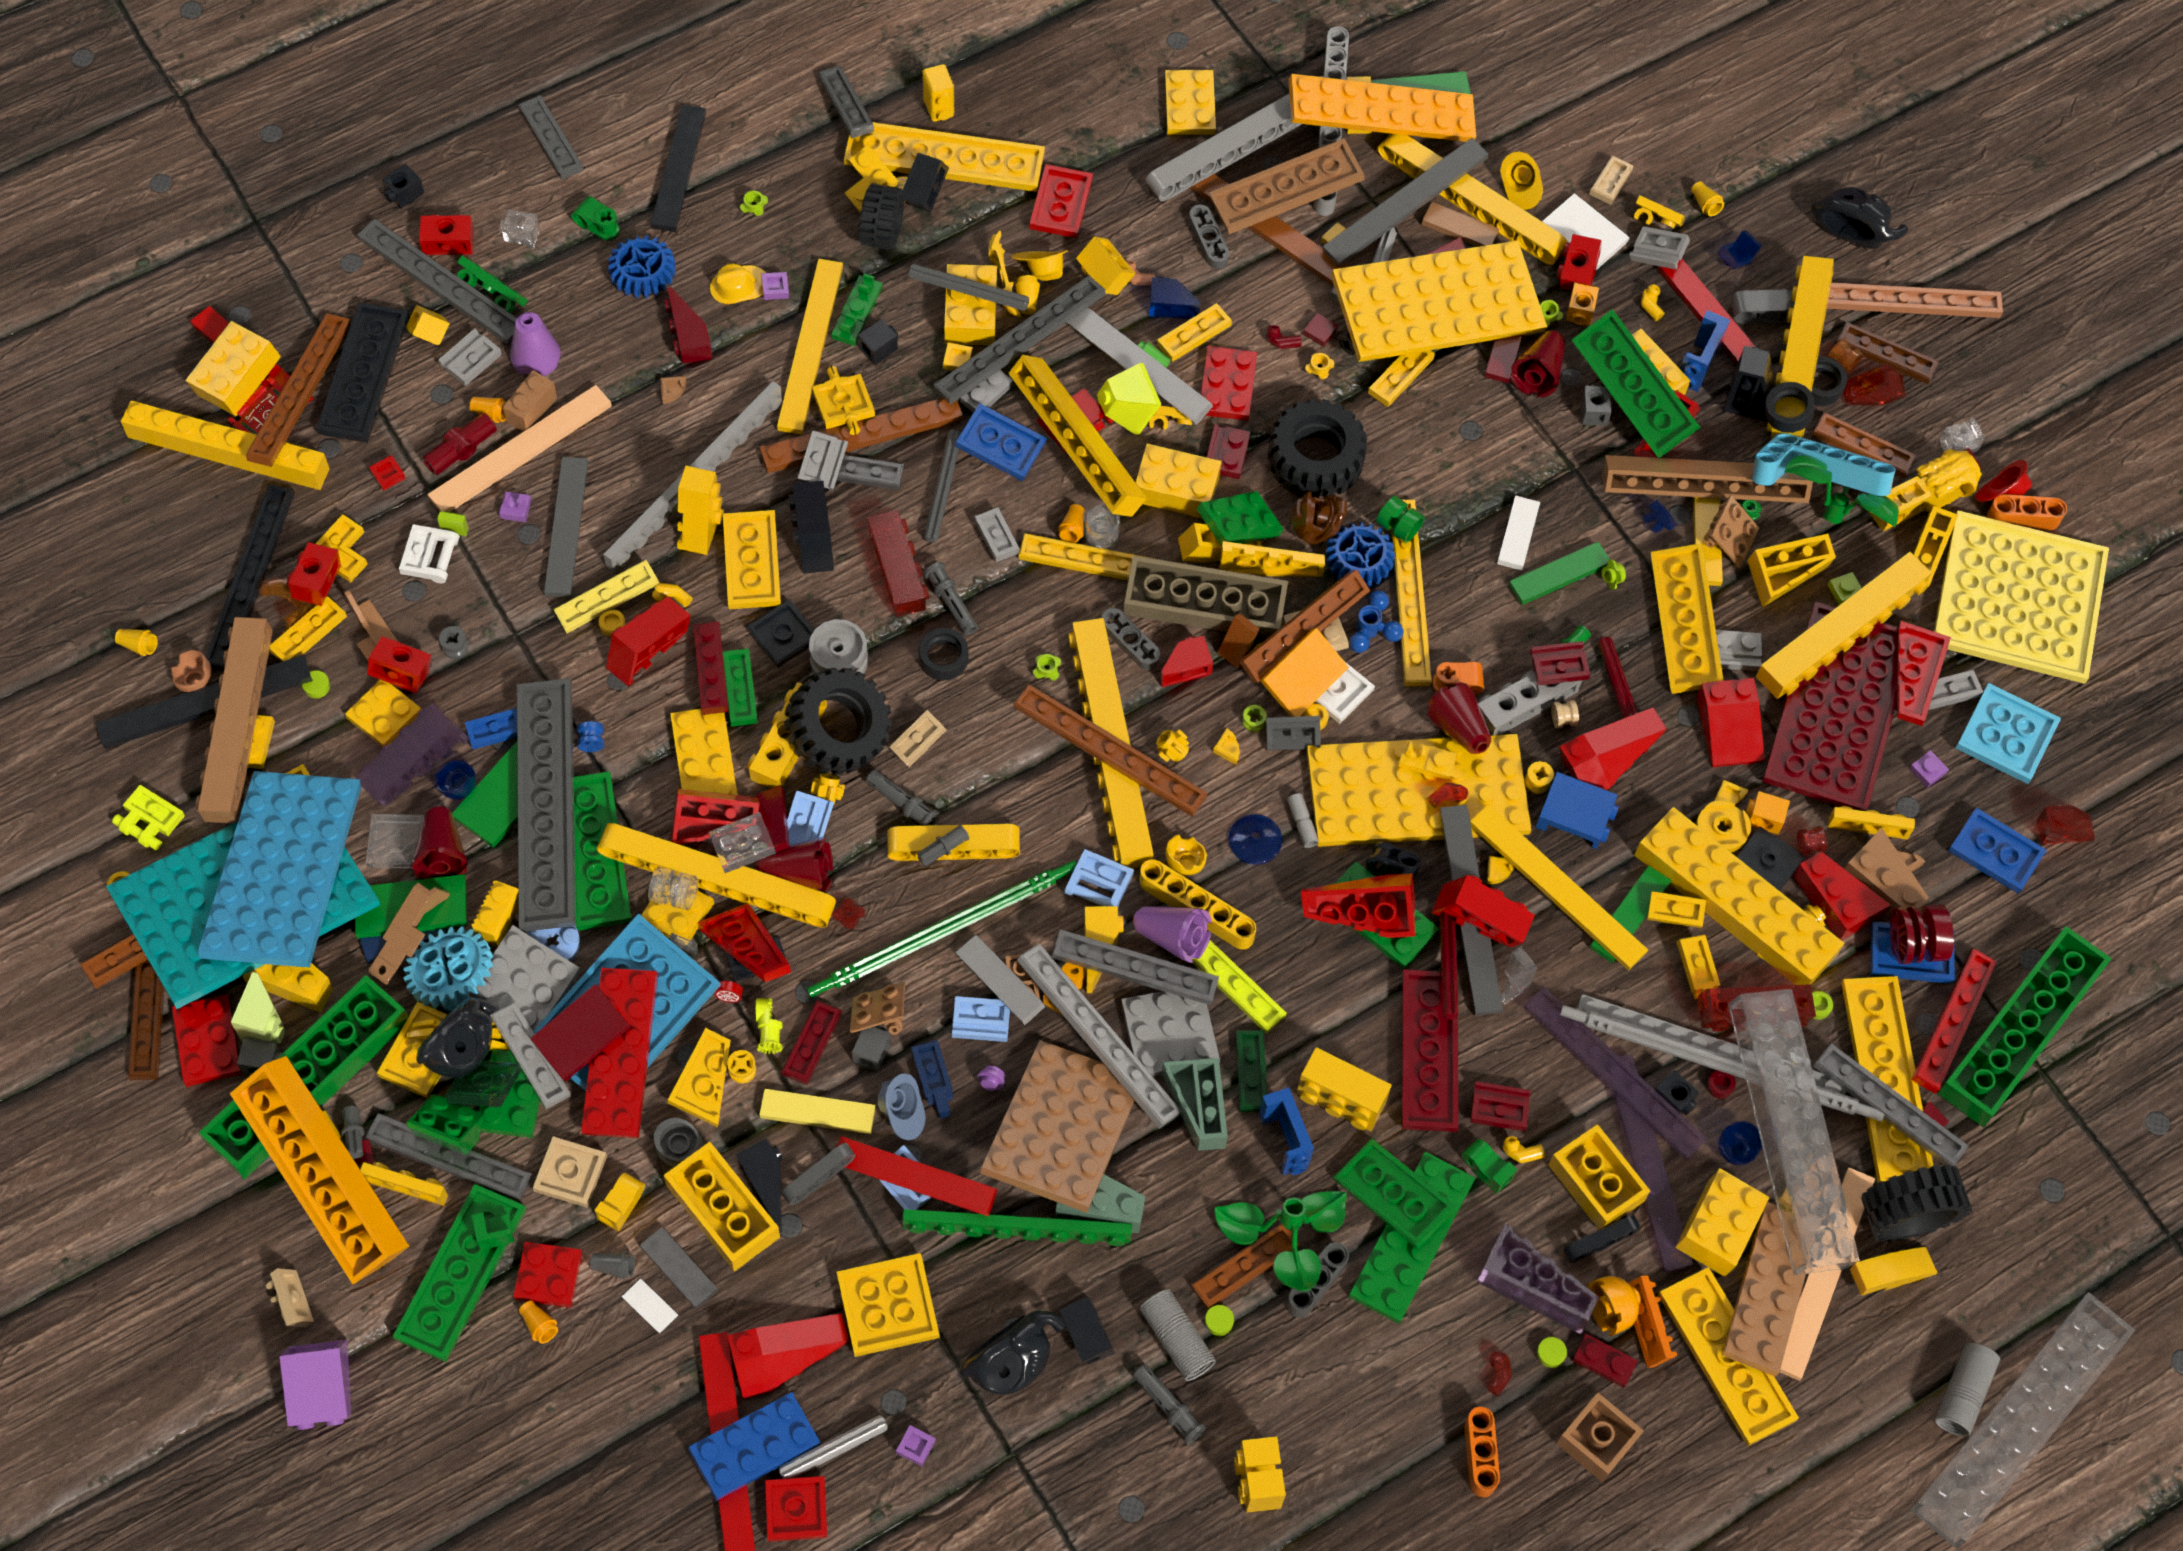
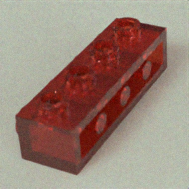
M898 510L868 517V530L895 617L926 610V600L929 599V593L926 584L921 585L920 582L922 570L919 562L914 563L915 548L912 540H907L906 534L909 532L905 518H900Z
M1811 984L1705 989L1697 996L1702 1028H1711L1714 1032L1727 1030L1728 1027H1738V1030H1750L1755 1028V1026L1775 1029L1786 1024H1790L1791 1028H1801L1807 1026V1023L1816 1017Z

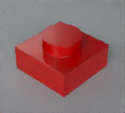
M392 455L369 467L371 474L383 491L406 479L405 474Z

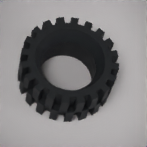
M1933 1165L1927 1169L1922 1167L1918 1168L1917 1171L1911 1172L1910 1170L1904 1172L1903 1175L1892 1176L1888 1178V1181H1881L1875 1187L1868 1188L1867 1192H1863L1861 1197L1874 1237L1882 1242L1886 1240L1892 1242L1897 1239L1905 1240L1912 1236L1919 1237L1927 1232L1937 1231L1936 1229L1950 1226V1223L1959 1222L1961 1218L1968 1216L1969 1212L1972 1211L1960 1173L1954 1165L1951 1167L1950 1165H1943L1941 1167L1940 1165Z

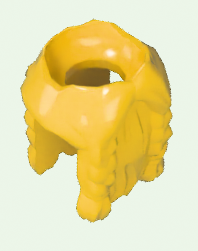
M1947 449L1940 458H1936L1916 469L1918 475L1923 477L1920 479L1933 495L1925 510L1929 513L1933 506L1944 507L1957 498L1970 496L1976 491L1982 473L1977 462L1968 451Z

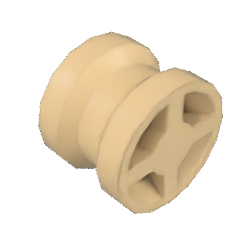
M1569 700L1565 704L1560 702L1552 703L1551 714L1555 728H1562L1566 724L1570 726L1578 725L1579 713L1575 700Z

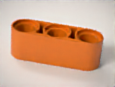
M2003 494L1994 499L1987 512V518L2031 529L2054 530L2060 525L2067 513V505L2059 498Z
M1480 1406L1471 1410L1465 1421L1464 1429L1470 1488L1478 1497H1488L1493 1494L1499 1484L1500 1472L1494 1416L1489 1409ZM1476 1417L1483 1419L1486 1423V1428H1477L1473 1424L1472 1419ZM1482 1446L1486 1448L1489 1456L1485 1458L1478 1456L1475 1447ZM1485 1475L1489 1477L1492 1485L1489 1487L1482 1486L1478 1482V1476Z

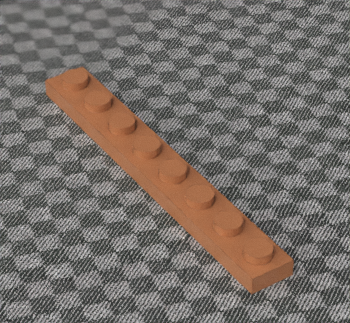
M1831 283L1827 309L1989 318H2001L2003 314L2001 292Z

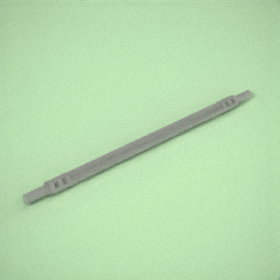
M1566 1005L1562 1006L1561 1016L1585 1023V1027L1851 1115L1857 1113L1878 1121H1882L1884 1117L1882 1112L1874 1107L1859 1103V1100L1593 1011L1587 1013Z

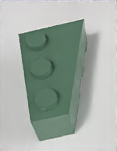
M1219 1058L1163 1062L1161 1074L1175 1104L1182 1111L1180 1113L1197 1151L1225 1149L1228 1135Z
M1104 1174L1088 1213L1057 1202L1056 1218L1132 1224V1233L1139 1234L1146 1196Z

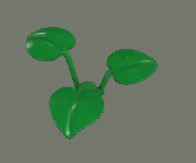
M1800 455L1791 459L1787 464L1784 473H1793L1807 480L1826 484V499L1823 503L1826 507L1822 516L1828 522L1840 524L1844 515H1848L1850 510L1859 504L1862 508L1894 526V528L1897 525L1899 509L1892 499L1886 496L1861 493L1849 504V498L1846 494L1850 487L1845 486L1842 493H1835L1831 496L1832 473L1827 471V465L1821 460L1808 455Z
M1326 1191L1308 1195L1302 1200L1289 1198L1284 1202L1282 1210L1277 1209L1276 1214L1265 1225H1263L1264 1215L1262 1211L1250 1203L1240 1202L1226 1206H1216L1214 1214L1220 1231L1232 1242L1243 1245L1256 1242L1258 1231L1265 1232L1280 1218L1281 1224L1286 1229L1292 1230V1252L1284 1251L1277 1255L1273 1265L1275 1276L1286 1286L1298 1291H1309L1319 1280L1321 1263L1314 1251L1310 1249L1297 1250L1298 1228L1303 1223H1310L1312 1228L1318 1232L1330 1233L1338 1230L1345 1219L1347 1193Z

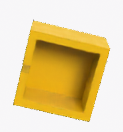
M1277 1436L1242 1440L1240 1449L1236 1450V1457H1234L1235 1474L1241 1475L1238 1497L1239 1503L1245 1504L1246 1513L1281 1509L1286 1493L1282 1469H1276L1275 1465L1281 1464Z

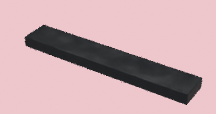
M689 105L681 106L651 221L652 229L676 232L706 116V108Z

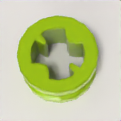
M1258 705L1248 706L1243 713V726L1252 732L1262 730L1266 723V711ZM1253 714L1259 716L1258 720L1256 719V722L1250 721V718L1253 717Z

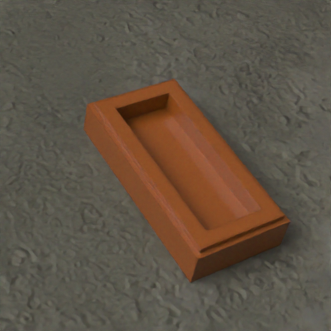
M1239 613L1234 617L1218 654L1238 669L1242 666L1239 661L1248 654L1259 628Z

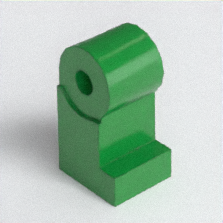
M1477 1139L1461 1154L1464 1162L1473 1170L1472 1172L1495 1194L1500 1192L1514 1178L1518 1170L1510 1162L1506 1163L1481 1139Z

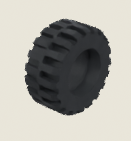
M1308 399L1307 403L1304 404L1302 401L1295 403L1293 409L1287 407L1282 411V416L1276 418L1270 434L1268 459L1269 468L1272 473H1275L1274 478L1278 483H1284L1286 490L1289 492L1294 490L1297 492V496L1303 497L1307 492H1312V497L1316 498L1320 496L1326 497L1336 492L1338 495L1346 492L1347 487H1352L1357 482V477L1361 475L1364 465L1367 436L1363 431L1364 426L1361 421H1355L1356 415L1351 410L1345 411L1343 405L1336 403V405L1330 404V400L1325 399L1322 402H1316V399ZM1306 438H1322L1335 445L1340 454L1330 460L1315 461L1300 454L1294 445Z
M836 667L829 668L825 672L820 671L802 684L789 699L790 704L785 710V716L789 718L784 721L785 730L790 731V735L787 737L789 745L794 744L796 747L794 753L798 758L803 756L806 759L805 764L811 768L814 765L818 766L817 770L819 772L827 773L831 770V773L834 775L854 772L876 757L883 750V745L888 742L890 737L887 731L892 728V720L888 719L887 716L891 713L890 705H885L883 701L886 699L883 691L879 693L876 690L877 684L872 679L868 682L864 679L865 674L859 671L851 674L852 670L849 668H842L838 671ZM834 700L840 702L852 712L857 723L855 741L852 743L840 742L825 732L819 720V706L822 701Z

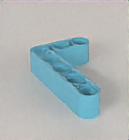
M1787 433L1776 435L1755 456L1752 481L1766 486L1774 484L1784 474L1790 460L1800 455L1812 456L1827 465V471L1832 473V482L1877 496H1887L1891 493L1895 474V467L1888 463Z

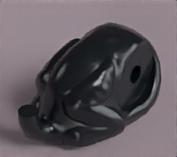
M1848 187L1829 192L1822 200L1811 205V212L1827 233L1851 242L1856 247L1877 249L1882 243L1900 239L1908 231V227L1905 224L1899 225L1897 229L1890 228L1891 207L1876 194H1868L1860 188Z
M481 998L463 999L420 1045L417 1050L416 1061L436 1074L451 1078H460L472 1072L484 1061L490 1050L492 1019L490 1015L496 1008Z
M1036 1310L1022 1315L975 1349L963 1362L959 1371L962 1378L970 1377L977 1385L990 1393L998 1395L1014 1394L1029 1386L1043 1373L1048 1363L1050 1343L1044 1331V1325H1051L1056 1332H1059L1066 1324L1060 1317L1049 1311Z

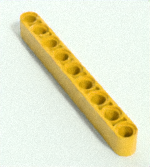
M1390 133L1378 146V152L1384 160L1414 179L1443 159L1408 135ZM1469 174L1464 175L1438 194L1477 220L1499 228L1500 235L1511 242L1518 241L1520 248L1548 265H1553L1563 254L1565 243L1568 241L1562 234Z
M614 823L606 825L597 847V851L605 857L820 928L828 926L836 904V899L829 894Z

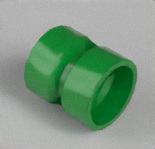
M1393 496L1381 509L1376 523L1387 531L1394 530L1393 535L1406 544L1418 533L1425 521V516L1414 508L1408 509L1406 502L1397 496Z

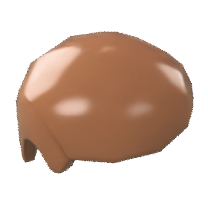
M197 650L181 653L179 655V664L171 668L173 684L180 691L191 692L205 687L212 676L211 664Z

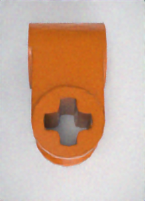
M1478 662L1441 663L1437 667L1436 675L1432 679V687L1437 692L1445 687V685L1450 689L1456 686L1454 683L1462 682L1467 683L1475 695L1481 694L1484 691L1482 664Z

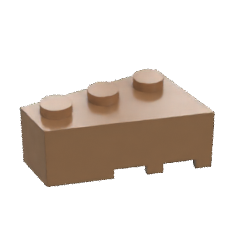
M1882 828L1845 867L1847 872L1891 905L1886 912L1890 917L1894 908L1905 907L1907 909V907H1916L1920 910L1929 898Z

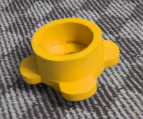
M1314 353L1311 356L1310 364L1306 365L1305 370L1309 374L1317 375L1320 379L1328 378L1329 370L1334 367L1335 363L1324 353Z

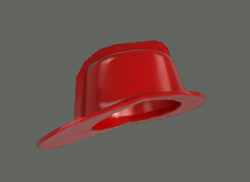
M2018 460L2008 465L1995 478L1979 489L1975 499L1978 502H1985L2003 494L2023 496L2032 486V481L2026 473L2028 463L2025 460Z

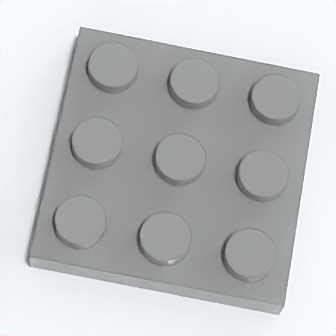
M512 925L494 952L493 958L490 959L494 967L488 968L491 973L490 977H483L486 985H478L476 987L478 994L470 992L468 996L470 998H481L492 1004L496 1008L493 1013L516 1002L529 1026L534 1031L567 994L582 969Z
M1165 991L1121 999L1132 1053L1152 1077L1162 1075L1163 1062L1219 1058L1207 1004Z

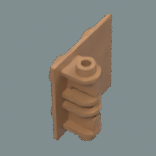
M1730 495L1728 500L1719 506V511L1710 524L1711 529L1704 536V543L1708 547L1719 545L1739 568L1755 539L1759 527L1734 497Z
M905 982L888 985L882 989L864 992L853 997L850 1032L854 1033L884 1024L889 1033L893 1035L898 1034L903 1028Z

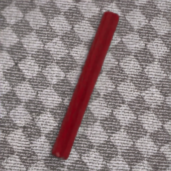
M1609 636L1599 639L1598 647L1624 719L1638 712L1613 640Z
M1441 912L1440 945L1443 1017L1446 1020H1455L1459 1013L1455 917Z

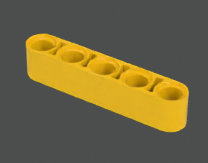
M1014 824L962 825L969 835V840L950 851L951 854L948 856L943 855L937 860L1007 859L1020 855V829ZM958 825L892 827L887 831V856L895 861H919L917 857L919 851L935 842L936 837H943L957 828Z
M1148 860L1142 864L1139 884L1144 891L1170 907L1198 908L1194 907L1191 903L1195 901L1201 902L1204 906L1200 907V909L1209 912L1212 924L1207 923L1208 931L1235 948L1247 949L1252 946L1256 934V924L1251 918L1160 861ZM1154 873L1158 878L1150 879L1146 875ZM1171 887L1179 888L1181 892L1172 893L1168 889ZM1223 916L1226 918V921L1219 922L1214 917ZM1245 930L1249 935L1241 936L1237 931Z

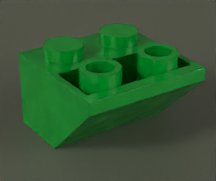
M432 1094L407 1121V1128L418 1137L467 1155L479 1141L484 1114L470 1107L449 1101L445 1097Z

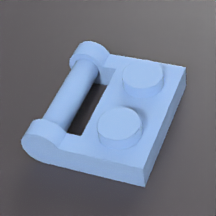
M1084 849L1066 886L1065 894L1079 896L1100 906L1119 907L1120 901L1134 874V869ZM1080 879L1113 892L1112 898L1078 885Z

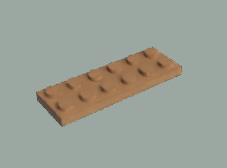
M1344 138L1209 192V196L1228 234H1232L1364 181L1365 178L1361 167Z
M1767 1202L1758 1222L1722 1351L1723 1356L1774 1377L1780 1373L1820 1223Z

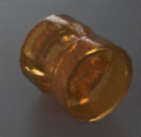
M1843 338L1832 348L1828 357L1841 363L1846 373H1849L1858 365L1864 354L1858 349L1852 350L1850 342Z

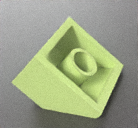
M252 972L231 1023L242 1042L244 1038L281 1043L285 1034L284 1025L258 973Z

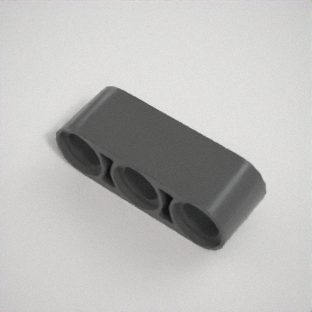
M1793 289L1744 290L1734 293L1731 296L1734 321L1740 324L1787 323L1789 308H1794L1795 301H1791Z
M1337 1242L1330 1243L1318 1256L1321 1263L1320 1277L1325 1281L1323 1285H1315L1309 1291H1298L1292 1288L1287 1300V1310L1291 1316L1304 1318L1309 1315L1342 1274L1349 1259L1348 1249L1343 1244ZM1336 1254L1342 1259V1262L1338 1264L1332 1263L1328 1256ZM1302 1297L1307 1301L1308 1305L1299 1307L1294 1303L1293 1299Z

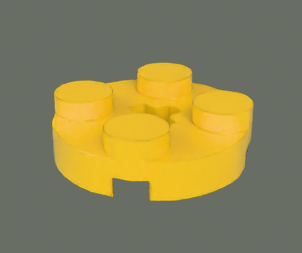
M1726 800L1709 803L1701 811L1696 821V825L1730 852L1741 849L1751 832V822L1747 813L1735 807L1734 803ZM1720 822H1724V825L1729 826L1730 829L1723 832L1717 826H1719Z

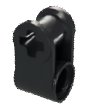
M1380 841L1376 843L1373 847V855L1369 856L1366 861L1367 870L1374 876L1412 873L1414 884L1421 865V858L1414 852L1406 851L1388 842ZM1383 849H1385L1386 851L1384 855L1381 856ZM1381 862L1380 867L1377 869L1378 863Z

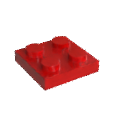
M525 1242L513 1296L514 1300L533 1301L538 1304L572 1308L583 1254L582 1249Z
M825 1476L765 1480L768 1542L828 1538Z

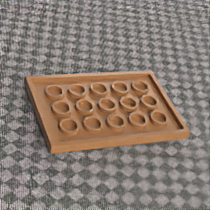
M1039 1040L981 1167L980 1174L1088 1213L1135 1100L1104 1063Z

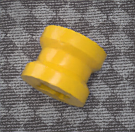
M1541 761L1531 764L1525 776L1524 783L1526 788L1533 794H1544L1547 792L1554 778L1553 768L1546 762Z
M738 1050L729 1056L727 1066L731 1079L740 1084L753 1080L756 1075L753 1055L746 1050Z

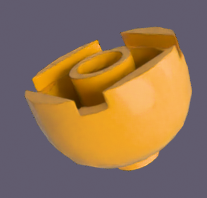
M1614 1276L1602 1277L1588 1283L1586 1295L1591 1293L1593 1302L1588 1303L1593 1319L1603 1332L1609 1330L1610 1333L1608 1335L1613 1336L1623 1332L1635 1323L1641 1301L1636 1288L1631 1287L1622 1278Z

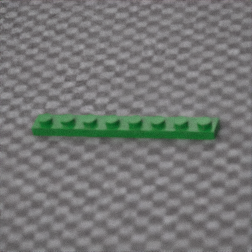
M904 1209L903 1229H908L912 1233H925L926 1230L937 1231L941 1235H953L954 1232H963L970 1237L994 1234V1237L1000 1239L1022 1236L1023 1239L1029 1241L1039 1240L1040 1237L1051 1238L1054 1242H1067L1068 1239L1079 1240L1083 1244H1095L1097 1241H1104L1112 1246H1123L1125 1243H1130L1132 1235V1224L1004 1215H989L988 1217L973 1213Z

